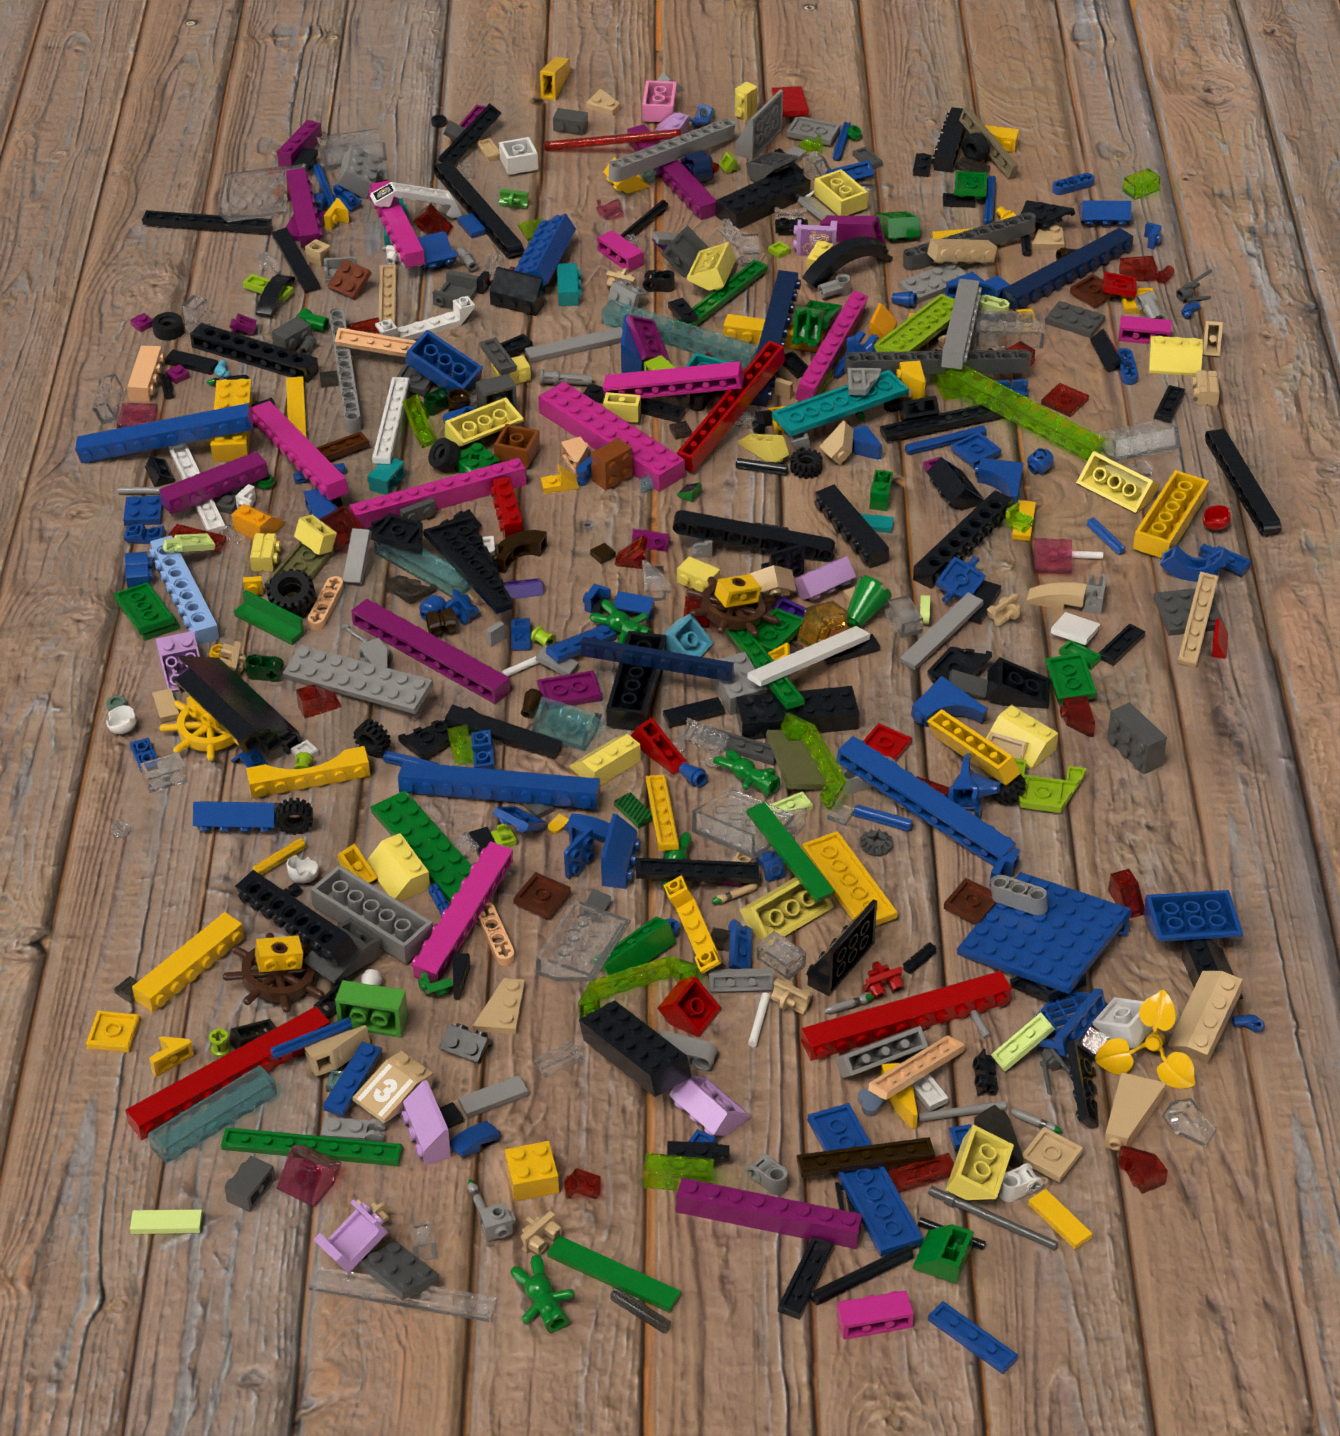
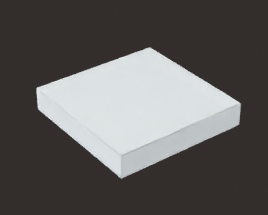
M1065 612L1052 626L1051 633L1086 645L1098 632L1100 624Z

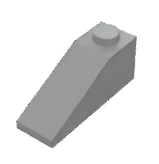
M380 638L358 645L360 661L388 668L389 648L386 644H383Z

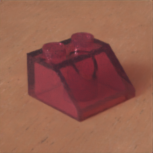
M307 1145L292 1146L276 1189L316 1207L334 1185L342 1162Z

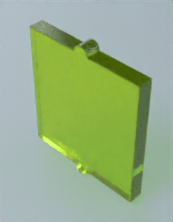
M543 218L518 223V227L527 241L532 239L538 224L544 220Z

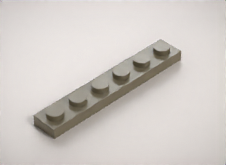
M969 107L963 108L959 121L970 134L978 132L987 139L990 146V158L1008 179L1014 178L1018 164Z

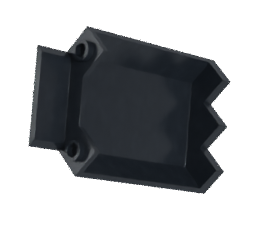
M177 656L189 668L174 679L181 693L186 691L237 740L245 754L260 745L262 750L268 755L281 745L283 751L289 755L291 748L303 742L299 731L220 658Z

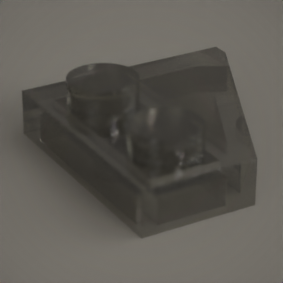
M401 575L385 581L386 589L409 604L437 592V585L431 584L429 587L421 585L420 580L409 579Z

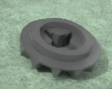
M870 829L869 832H864L863 836L860 837V847L868 854L882 855L892 848V837L888 836L887 831L881 832L880 829L877 831ZM878 839L879 841L874 845L873 841Z

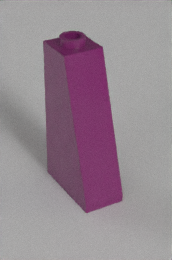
M827 215L820 223V226H830L831 221H837V242L855 237H872L885 245L878 216Z

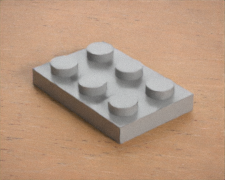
M796 116L786 131V137L820 143L822 145H831L840 131L841 124Z

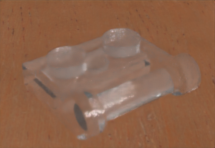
M775 207L774 217L775 219H807V207H802V209H779V207Z

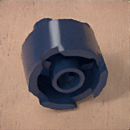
M703 150L683 155L684 158H681V164L700 183L714 178L711 167L713 160L710 155H707Z

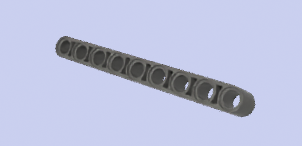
M1026 212L940 239L989 240L996 245L1034 233L1036 230V215ZM930 242L903 251V267L906 270H915L936 263L927 254Z

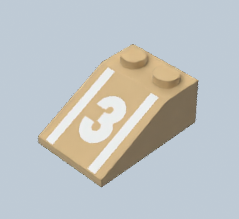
M400 1051L387 1059L353 1096L352 1100L385 1123L404 1111L403 1101L422 1081L427 1080L430 1088H432L433 1073L406 1053Z

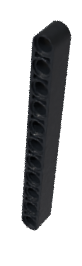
M448 160L435 164L433 168L436 177L468 214L472 213L484 226L486 235L505 257L511 258L523 254L524 248L521 241L452 162Z

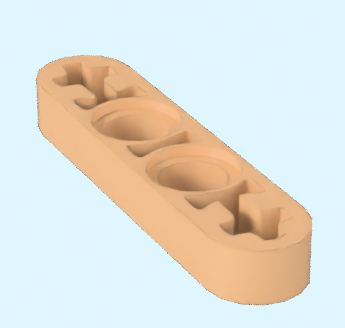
M333 576L327 579L308 616V626L311 630L318 631L325 627L344 589L341 577ZM320 608H327L324 611L318 610Z
M488 902L484 910L488 912L489 916L486 917L485 912L482 911L478 922L496 962L499 965L508 966L514 962V949L494 905ZM491 923L497 925L495 928L486 927L488 924ZM496 938H501L504 940L501 943L493 942V940ZM502 950H504L506 957L502 954Z

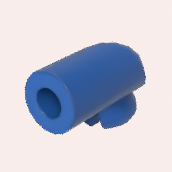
M1199 302L1186 304L1182 308L1181 313L1184 315V318L1191 317L1193 315L1192 311L1200 309Z
M1253 1014L1232 1016L1233 1027L1246 1026L1253 1032H1261L1264 1029L1263 1020Z

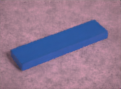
M944 1301L928 1315L929 1322L1001 1374H1004L1018 1360L1017 1353Z

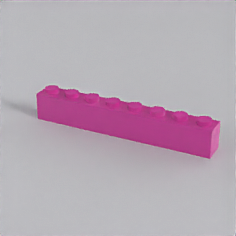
M389 181L370 184V191H368L369 200H372L370 197L372 192L385 186ZM393 197L390 207H378L372 201L373 208L376 209L378 218H381L382 226H385L386 234L389 235L390 242L394 244L395 252L398 253L399 260L403 262L405 268L425 264L424 250L398 199Z
M741 361L610 374L605 376L603 392L604 395H606V392L641 395V398L742 389L744 372Z
M490 841L486 848L482 849L480 859L477 863H473L468 878L463 879L459 892L453 895L451 905L448 909H444L439 924L434 925L429 940L426 939L424 941L420 954L414 957L411 967H413L415 978L420 979L419 975L427 972L430 984L440 981L452 962L453 955L460 949L478 920L479 915L512 865V849Z

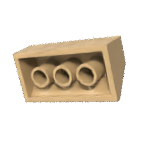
M1202 971L1167 1047L1183 1052L1192 1058L1208 1064L1243 990V979L1223 971Z

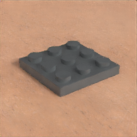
M1196 588L1154 593L1153 599L1169 636L1185 633ZM1214 598L1205 632L1214 631L1215 619L1220 618L1223 625H1225Z

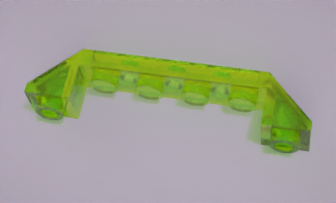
M786 713L781 724V730L788 741L803 740L820 773H822L826 780L820 792V799L827 810H831L842 793L846 778L816 726L791 713Z
M667 956L592 980L578 1002L579 1018L581 1019L588 1013L599 1009L600 999L645 986L674 976L677 983L679 980L696 976L700 981L698 965L676 957Z

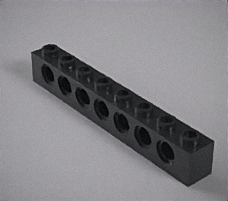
M200 323L190 333L192 348L287 377H303L306 383H309L319 372L316 357L204 323Z
M994 490L914 565L913 580L932 589L954 556L963 560L977 545L982 543L987 535H990L997 526H1000L1007 516L1012 514L1014 509L1012 506L1013 498Z
M252 870L235 885L239 892L237 896L244 904L249 903L254 911H260L267 920L272 919L277 927L280 929L282 927L285 928L290 936L299 935L300 942L303 945L308 944L313 952L316 954L321 953L327 962L330 963L332 961L340 966L358 949L349 934L255 870Z

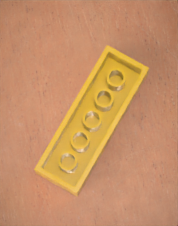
M251 379L216 380L214 410L246 403L249 404L251 409L253 404ZM251 430L211 438L210 446L213 462L233 461L248 455Z
M1175 470L1135 531L1133 549L1162 558L1164 552L1176 546L1205 501L1209 480Z

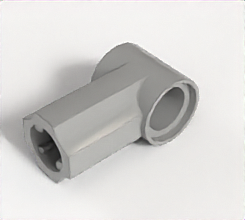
M839 274L836 276V280L820 284L818 286L819 296L821 299H825L837 294L840 296L849 295L851 292L850 276Z
M1153 291L1135 297L1138 309L1143 310L1147 318L1164 319V314L1157 304V297Z

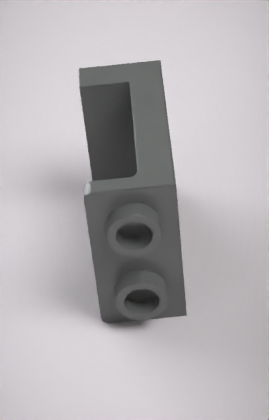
M686 226L661 254L685 277L689 273L698 252L709 247L689 226Z
M448 270L446 272V283L440 291L434 290L432 292L433 305L453 309V300L468 296L473 300L478 293L477 279L479 276Z

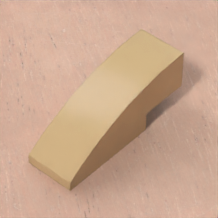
M1060 582L1039 585L1029 589L1026 603L1062 610L1065 604L1083 607L1087 584Z

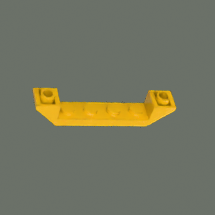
M682 875L663 885L669 900L678 912L696 954L694 958L700 972L703 974L721 964L722 958L701 910Z

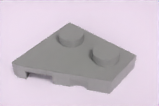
M847 368L848 395H866L881 376V368Z

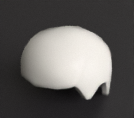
M123 705L116 707L108 713L109 720H106V724L112 733L125 734L131 731L136 724L135 712L131 706Z
M294 855L286 862L289 878L296 883H309L318 876L319 866L317 862L309 857H306L305 860H300L297 855Z

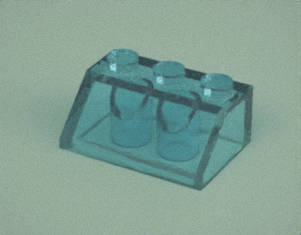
M541 697L532 731L561 740L564 745L585 751L597 734L602 714L551 698Z

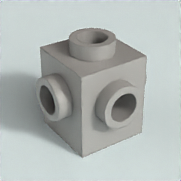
M506 1202L479 1210L480 1225L486 1242L505 1238L513 1234V1224H516L513 1211L508 1210Z

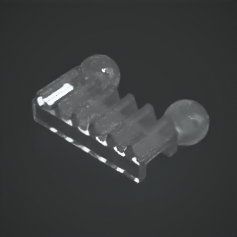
M687 718L685 729L683 732L680 731L679 737L674 739L672 743L680 753H683L686 749L685 741H689L691 744L694 743L698 747L701 746L705 750L708 749L711 753L705 756V765L709 768H716L718 765L713 763V759L716 756L722 755L730 740L729 735Z

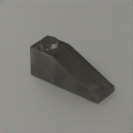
M994 1104L974 1117L975 1126L1014 1145L1008 1165L1013 1170L1023 1165V1155L1010 1118L1005 1111L1000 1110Z

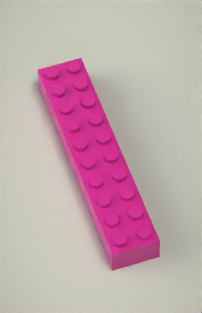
M565 381L538 396L540 414L575 437L581 436L583 441L587 442L593 449L597 450L603 444L606 445L617 438L631 446L633 475L658 492L685 477V459Z

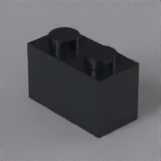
M936 396L902 401L898 404L901 421L940 413Z

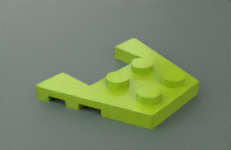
M1014 758L1021 772L1020 774L1026 782V790L1022 791L1024 793L1023 796H1018L1020 808L1061 813L1086 775V768L1068 766L1066 780L1025 775L1026 760Z

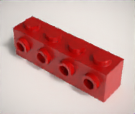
M511 477L493 479L490 493L491 497H494L493 505L494 509H496L497 520H500V532H503L504 538L514 533L523 531V522Z

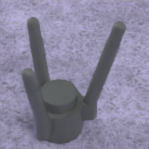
M1212 269L1190 283L1183 285L1182 288L1177 289L1176 295L1179 301L1183 302L1186 300L1189 303L1210 299L1211 296H1192L1194 295L1193 288L1200 285L1198 281L1210 274Z
M1045 1048L1041 1053L1043 1060L1040 1061V1065L1043 1068L1047 1093L1051 1094L1048 1067L1057 1069L1062 1066L1068 1074L1071 1068L1063 1057L1059 1056L1057 1049Z

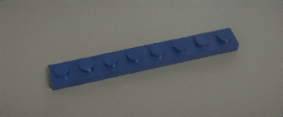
M583 637L581 641V655L584 657L732 682L734 678V662Z

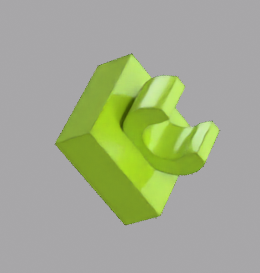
M727 151L719 163L724 172L728 174L732 170L737 171L740 167L733 154Z
M505 824L497 825V830L491 831L497 844L507 848L517 845V839L510 826L506 827Z

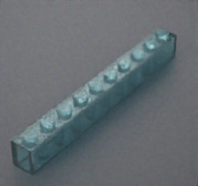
M611 299L602 309V324L614 328L621 327L623 330L624 315L652 319L664 344L728 362L741 361L744 370L756 357L758 349L756 345Z

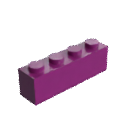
M307 120L277 151L279 168L293 169V164L303 148L314 149L322 140L321 123Z

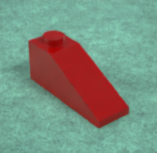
M652 717L639 725L630 735L640 743L642 752L671 774L678 772L681 764L688 763Z

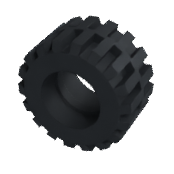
M289 569V571L282 570L280 574L276 573L274 575L275 578L269 580L270 584H267L269 602L299 617L302 616V618L306 616V613L311 612L317 597L312 579L306 572L301 573L299 569L293 571V569ZM290 592H299L295 596L285 597Z

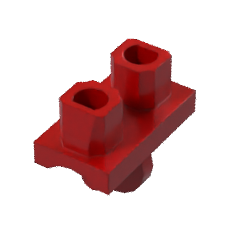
M874 962L872 964L873 970L868 971L869 978H866V984L862 986L864 992L869 991L874 996V999L885 995L886 991L883 985L886 984L889 985L892 992H897L904 986L901 978L903 970L901 966L889 970L887 964L882 966L880 962Z

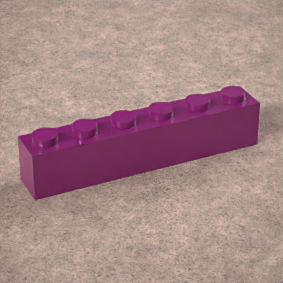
M304 168L285 170L301 248H305L315 239L320 241V238H323L321 228L318 229L320 227L319 217H315L318 214L316 206H313L315 205L314 195H310L313 192L311 184L308 185L310 183L309 174L305 173Z
M257 451L159 489L161 503L171 515L268 477L267 462Z

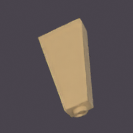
M1121 1072L1103 1147L1122 1152L1128 1150L1162 1101L1165 1082Z

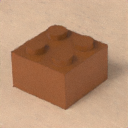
M505 424L494 443V455L500 459V463L519 458L525 468H529L540 448L539 430Z
M617 438L591 452L592 481L606 491L633 476L632 447Z

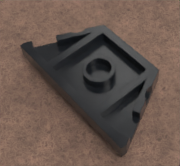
M1029 200L1025 202L1021 214L1026 212L1034 213L1036 215V228L1046 229L1053 224L1063 221L1062 217L1067 214L1071 216L1076 214L1074 208Z
M390 513L382 519L371 522L372 526L367 528V530L372 532L370 540L419 555L422 554L423 523Z
M950 647L929 668L927 675L933 684L941 676L949 681L951 670L975 676L992 658V652L986 651V654L976 653L975 649Z
M1086 973L1072 991L1087 985ZM1019 976L1010 979L1012 988L1046 1001H1052L1067 994Z

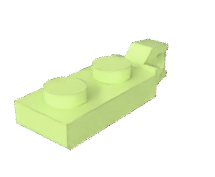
M208 533L175 535L174 538L164 539L162 548L165 552L170 553L175 551L214 550L215 543Z

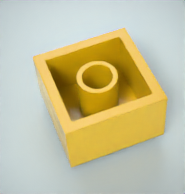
M549 1141L504 1149L505 1166L514 1202L559 1193L558 1173Z

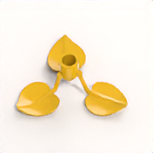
M1162 989L1147 998L1139 1009V1017L1143 1024L1153 1027V1031L1149 1033L1145 1042L1130 1050L1126 1039L1112 1038L1099 1048L1095 1062L1106 1071L1121 1075V1072L1127 1073L1134 1064L1131 1054L1146 1047L1150 1051L1160 1052L1161 1059L1164 1062L1158 1065L1157 1074L1162 1082L1173 1088H1190L1196 1084L1195 1069L1191 1058L1183 1052H1173L1166 1058L1164 1048L1162 1047L1165 1037L1157 1030V1028L1163 1031L1170 1030L1176 1020L1174 1003L1169 994Z

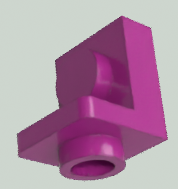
M238 313L235 319L232 318L229 328H231L233 333L238 329L253 335L257 320Z

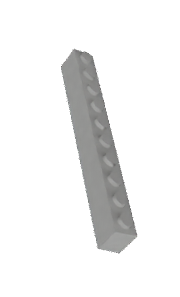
M959 279L943 348L941 367L962 369L963 363H967L982 287H979V281Z

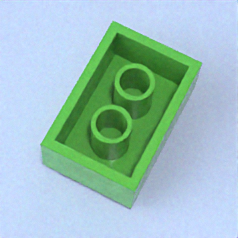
M342 980L335 999L338 1021L349 1018L352 1023V1028L349 1030L366 1025L368 1033L402 1038L408 1021L406 990Z

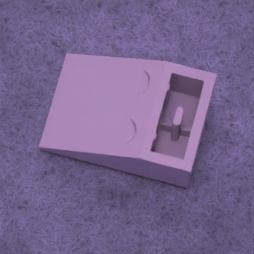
M194 631L156 639V648L167 689L171 688L172 692L179 690L174 679L189 669L177 656L200 657Z

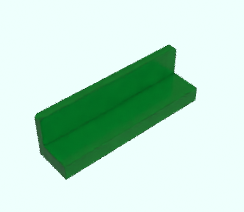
M247 590L243 591L244 603L234 610L235 617L290 645H293L304 636L303 620L301 617Z
M655 916L594 959L593 964L595 968L604 971L609 984L615 986L676 942L669 921Z

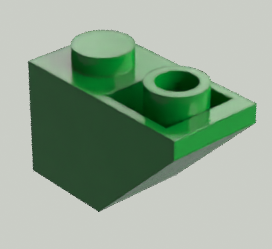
M875 470L870 491L869 509L888 510L893 472Z

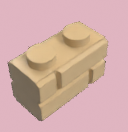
M1198 370L1196 377L1192 378L1193 398H1196L1198 405L1206 406L1208 404V406H1217L1220 394L1217 372Z

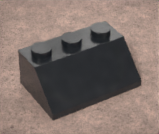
M497 266L490 288V305L536 316L544 306L543 278Z
M940 457L927 471L931 478L930 482L939 488L937 491L944 498H947L946 503L951 508L956 507L962 511L976 507L985 500L966 474L944 458Z
M1207 939L1184 941L1181 958L1194 988L1202 971H1223L1234 976L1222 948ZM1242 993L1240 994V997H1239L1238 1000L1243 999Z

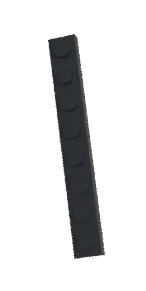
M146 210L142 218L143 225L196 228L199 230L210 229L214 231L224 230L229 232L269 234L272 227V219Z
M1009 398L880 426V433L885 441L889 442L1017 414V408Z

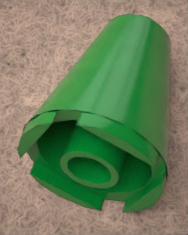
M864 575L862 578L861 576L857 581L844 618L847 626L850 628L855 626L861 628L892 598L890 590L888 588L884 590L881 587L883 583L873 577Z

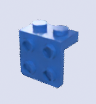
M442 231L418 237L424 250L425 264L422 265L424 270L435 269L441 265H451L456 261V250L451 249L446 232Z
M575 818L568 822L570 845L564 851L565 877L568 879L577 875L583 866L593 860L595 855L593 828Z

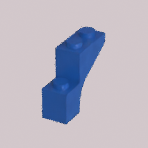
M970 272L946 282L945 296L955 299L959 279L979 281V287H982L981 296L990 295L1001 299L1002 289L1010 284L998 275L984 281L974 272Z

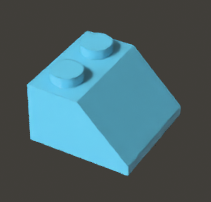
M690 614L679 618L663 634L666 635V651L701 657L713 644V641L695 617Z

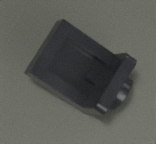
M772 410L755 411L754 421H752L753 431H756L757 434H765V426H772Z

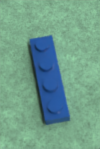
M600 625L546 647V654L559 663L581 654V641L583 637L614 641L616 640L617 633L606 625Z
M361 1042L323 1104L324 1111L344 1117L353 1102V1096L363 1086L381 1057L382 1047Z

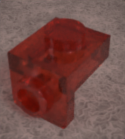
M576 1168L564 1181L565 1197L571 1199L575 1193L597 1199L600 1196L601 1176Z

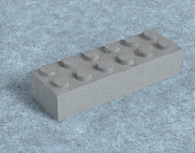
M340 865L310 889L313 907L339 923L350 918L381 938V949L405 964L421 951L424 941L426 939L429 940L433 929L432 921Z

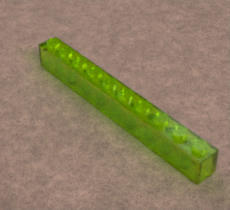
M963 365L962 369L949 368L945 372L944 386L1088 461L1093 451L1099 454L1103 451L1105 438L965 365Z

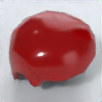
M1222 505L1206 508L1202 516L1204 526L1214 531L1225 529L1231 520L1230 509Z

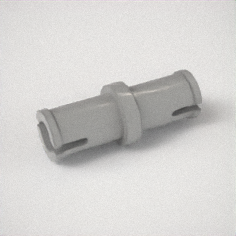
M458 247L456 253L460 257L462 264L466 265L470 271L476 270L478 267L476 265L478 264L473 259V255L467 252L465 247Z

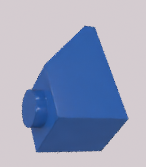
M864 425L853 428L852 452L864 457L881 459L882 444L868 426Z

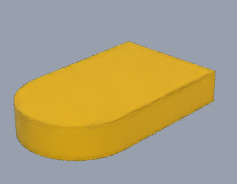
M558 814L548 824V831L552 834L560 833L566 827L569 818Z

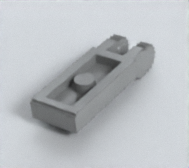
M324 1117L321 1136L382 1142L384 1133L380 1131H384L386 1122L383 1123L377 1119L369 1121Z

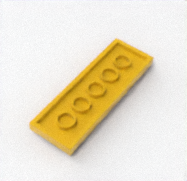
M838 831L801 844V849L835 890L834 896L852 920L873 899L877 900L876 926L897 918L898 912Z

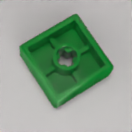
M474 443L471 447L460 450L459 460L454 468L460 473H466L498 464L500 459L482 444Z

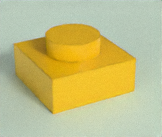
M262 576L243 577L244 590L255 595H264Z

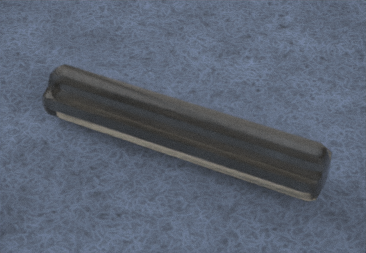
M615 1288L611 1292L610 1299L660 1332L667 1333L670 1329V1320L619 1288Z

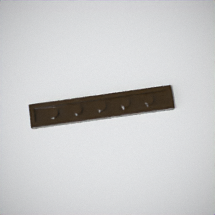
M930 1137L797 1155V1164L801 1178L935 1160V1152Z

